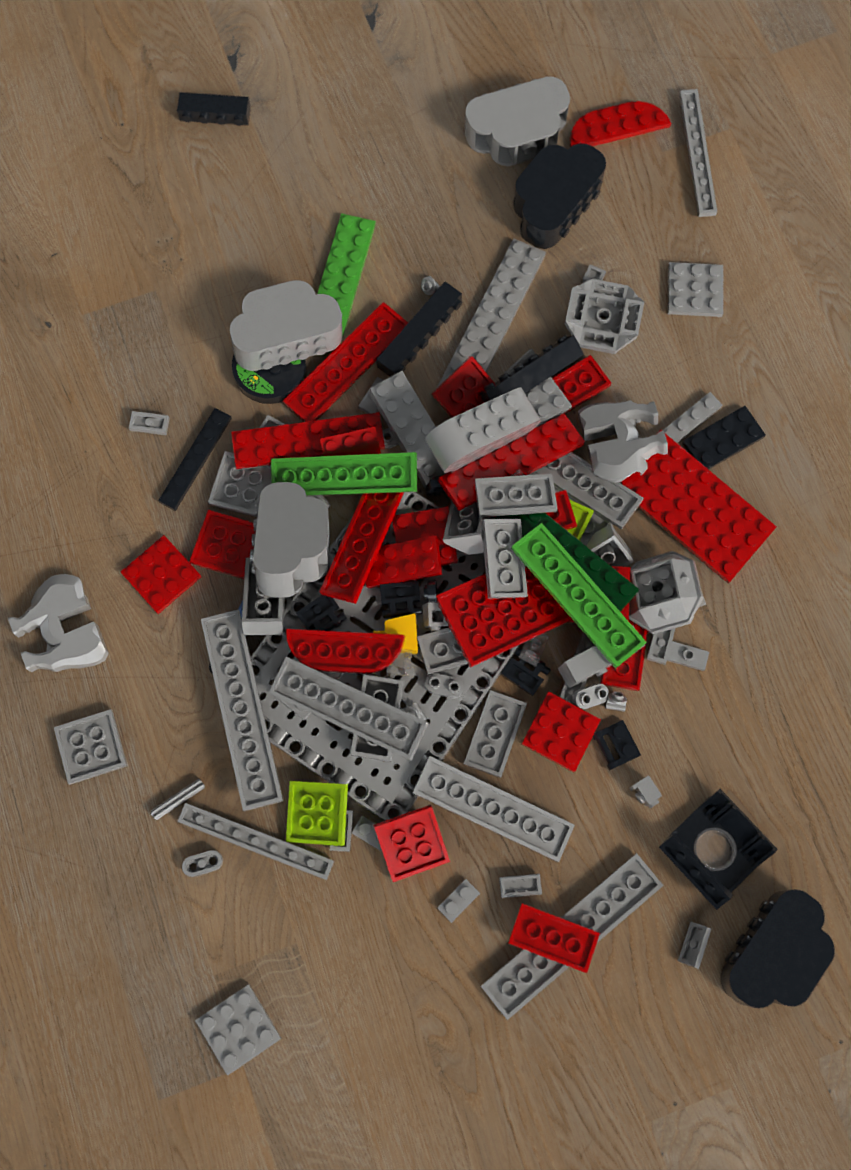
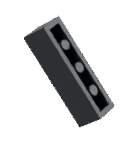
M179 92L177 113L180 121L201 122L204 124L218 123L220 125L234 124L237 126L249 125L251 110L249 97Z

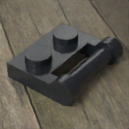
M624 720L597 731L593 735V739L597 741L608 763L609 771L641 756ZM605 735H608L619 757L616 761L603 738Z

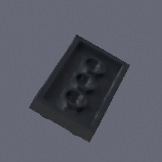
M743 406L685 439L682 444L689 454L707 469H711L763 439L766 434L747 407Z

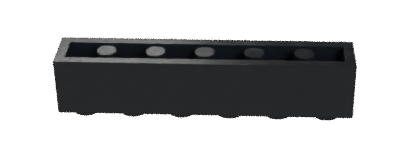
M445 281L376 359L377 367L390 377L401 371L404 372L405 366L415 360L420 349L423 350L427 346L428 340L432 336L437 335L440 326L449 321L454 310L457 311L461 307L462 293Z
M563 335L556 340V344L553 346L552 344L547 345L542 349L543 352L538 355L536 353L530 356L527 363L524 365L520 363L513 368L514 371L510 374L507 372L498 377L499 381L495 384L491 382L484 386V391L479 393L484 403L520 387L524 393H527L583 356L584 353L575 336Z

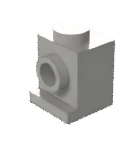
M437 602L421 605L424 628H429V631H439L441 627L448 626Z
M649 775L629 788L631 791L635 789L637 800L641 804L644 803L649 809L660 803L658 798L662 795Z

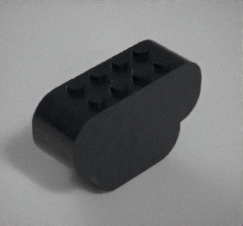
M583 143L573 145L568 150L560 145H549L541 149L521 173L515 185L516 196L513 207L515 213L523 219L520 225V232L528 243L540 249H548L555 246L562 237L565 238L568 235L572 224H577L581 213H585L590 207V202L597 199L601 192L600 189L606 168V159L599 150Z
M794 889L776 892L768 901L764 900L758 909L760 910L758 916L753 917L747 925L749 929L746 934H741L736 941L738 946L734 952L731 950L725 958L726 964L720 975L722 988L729 997L741 1005L753 1008H765L772 1003L790 1007L799 1006L809 998L833 961L835 954L834 943L831 937L822 930L825 920L822 906L808 893Z

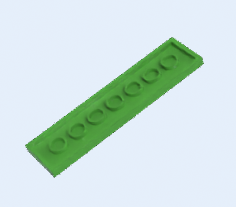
M341 213L317 294L329 295L339 304L342 313L343 340L376 221Z
M417 453L271 459V484L276 482L298 484L305 490L306 496L417 492Z
M542 523L512 545L511 549L615 669L647 643Z

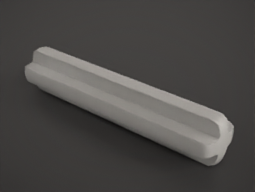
M197 779L150 811L152 817L158 820L205 788L204 783Z

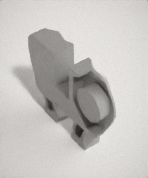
M630 400L620 403L601 402L584 406L578 410V418L585 441L617 435L618 439L588 445L592 471L595 476L611 483H618L635 472H640V475H642L648 469L646 462L648 458L656 453L668 454V444L664 431H660L650 437L640 438L636 429V423L641 421L652 425L658 424V411L654 401L648 404H636Z
M68 574L51 576L37 589L31 600V607L21 617L8 618L12 632L18 638L22 637L25 633H30L32 630L40 628L41 635L47 643L46 652L39 654L27 651L21 652L25 667L30 672L37 669L51 670L53 672L71 668L81 669L98 665L106 660L109 652L99 626L94 621L67 633L64 632L61 621L92 609L87 596L84 594L83 584L79 577Z

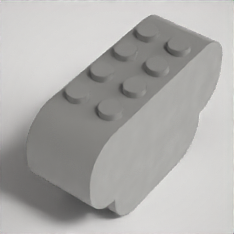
M543 77L523 84H516L506 89H499L489 94L485 93L472 99L467 104L465 112V137L468 145L478 153H490L493 160L503 166H512L532 160L544 147L557 145L559 131L566 124L570 103V94L565 83L556 77Z
M293 280L248 293L242 301L243 314L235 317L230 325V336L235 359L242 368L249 371L270 369L273 366L285 365L291 361L304 360L314 355H323L336 349L342 341V313L337 301L326 294H315L314 289L308 283L300 280Z
M520 387L441 423L427 434L425 441L444 473H452L524 436L533 430L541 420Z
M291 482L269 484L261 491L259 504L255 505V515L258 517L254 519V531L256 533L252 534L254 550L250 551V561L252 562V574L256 576L259 591L268 597L285 598L298 593L304 582H313L321 579L328 570L330 545L328 507L320 499L306 497L305 490L298 484Z

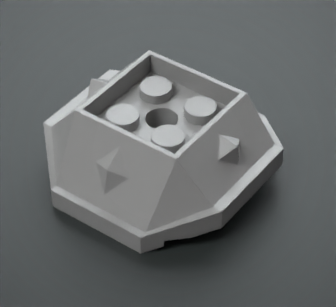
M591 279L572 288L565 325L570 334L575 336L581 348L616 354L638 337L644 301L628 285ZM600 316H604L607 319L603 320L600 318Z
M670 551L637 561L630 569V582L640 589L629 602L630 621L652 634L691 624L694 614L703 600L696 564L692 559ZM659 586H663L661 591L656 592Z

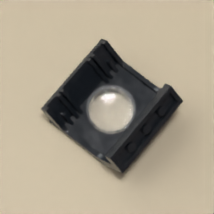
M718 789L713 795L708 797L659 846L662 852L716 910L728 902L733 896L731 893L760 864L778 850L721 789Z

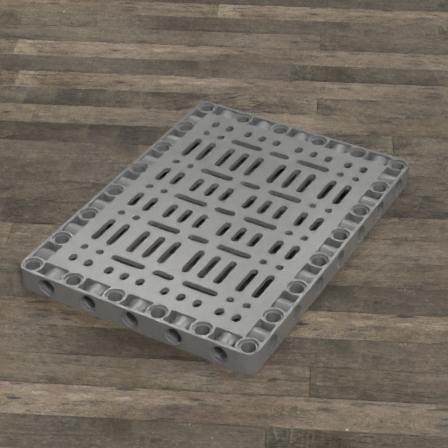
M404 492L396 510V515L418 512L413 509L415 505L423 507L419 511L439 507L416 492ZM351 519L329 548L326 576ZM391 522L381 546L396 543L395 537L392 535L394 533L393 522ZM456 549L458 563L448 565L452 568V571L448 572L441 568L442 575L427 577L419 587L420 602H413V605L421 607L423 611L421 605L429 603V600L424 598V587L429 580L437 581V590L444 581H447L448 586L443 591L445 592L465 583L458 578L459 575H463L469 580L483 575L486 572L484 553L468 555ZM461 556L466 557L463 563L459 562ZM473 564L478 565L476 570H471ZM324 581L305 582L301 590L284 610L283 635H266L251 656L253 668H259V673L255 676L259 696L262 693H266L265 699L260 701L265 721L268 722L267 731L270 743L328 783L348 784L347 796L382 820L390 819L388 813L392 809L398 810L399 816L408 813L419 797L412 793L415 786L411 784V779L414 776H420L429 756L443 761L520 645L508 650V654L505 656L497 655L470 668L468 666L461 676L457 673L461 666L438 672V674L458 678L464 684L463 694L455 699L447 697L438 712H434L433 707L441 697L440 695L432 694L425 704L420 702L427 691L425 680L428 673L405 658V653L399 654L384 677L380 676L382 670L362 674L394 679L399 670L405 668L406 672L400 680L404 681L401 701L406 704V707H400V710L405 711L406 708L416 703L425 717L430 720V724H428L412 761L393 752L392 762L362 758L361 764L355 765V760L358 757L350 755L352 740L349 739V735L354 733L344 728L341 731H337L328 725L325 719L312 713L305 719L307 721L306 725L301 728L299 724L303 719L296 713L292 719H288V714L293 711L269 693L272 687L270 681L275 680L285 657H288L291 653L287 642L286 629L307 630L296 615L295 608L299 605L305 607L322 595L319 591ZM366 582L356 604L333 598L339 606L338 610H344L343 613L347 619L341 622L342 625L337 628L335 626L331 631L367 633L350 621L351 617H355L374 631L385 630L384 621L391 619V617L383 618V615L378 621L374 619L383 606L381 603V593L377 587L367 588ZM371 597H375V602L372 604L370 609L366 613H364L362 611L364 606L367 604ZM407 603L395 604L396 609L407 608ZM338 610L334 612L336 616L339 615ZM423 613L416 615V624L418 625L417 637L424 635L426 632H435L429 631V628H424ZM327 616L319 623L323 626L331 621V619ZM275 637H282V641L279 644L273 643ZM418 648V654L411 655L424 663L421 650ZM296 657L293 658V660L301 663ZM344 673L338 680L344 684L349 683L351 687L361 691L362 681L357 678V675L361 673ZM417 676L418 680L411 691L405 693L404 689L412 677ZM479 679H484L487 682V686L481 688L476 682ZM433 680L431 684L433 686H437L439 682L437 680ZM455 684V687L451 689L455 691L458 689V686ZM274 701L279 702L276 708H271ZM462 711L466 717L463 720H458L455 717V713ZM318 728V734L316 736H312L311 733L313 729ZM337 741V746L334 749L330 748L331 743ZM437 743L444 746V750L440 753H436L433 750V746ZM292 744H301L300 750L298 752H292ZM345 749L350 750L347 757L342 756ZM395 764L400 766L398 770L394 769ZM326 765L333 766V772L329 775L323 773V768ZM373 769H378V774L373 777L371 772ZM386 777L391 778V782L388 785L383 783ZM364 787L366 794L363 797L356 796L355 791L357 788Z

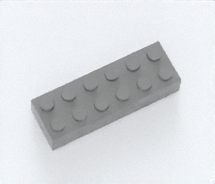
M403 371L371 387L370 397L403 453H417V476L424 488H428L429 481L433 477L447 474L444 473L425 441L427 434L436 426Z

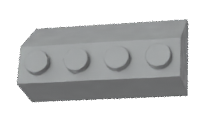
M451 501L443 542L468 555L484 553L481 521L493 519V516L479 517L477 502L459 511Z

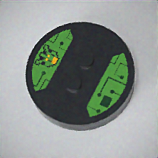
M234 355L232 359V372L238 388L245 396L258 403L275 404L283 402L306 377L307 367L305 359L257 371H249L242 368L237 363Z

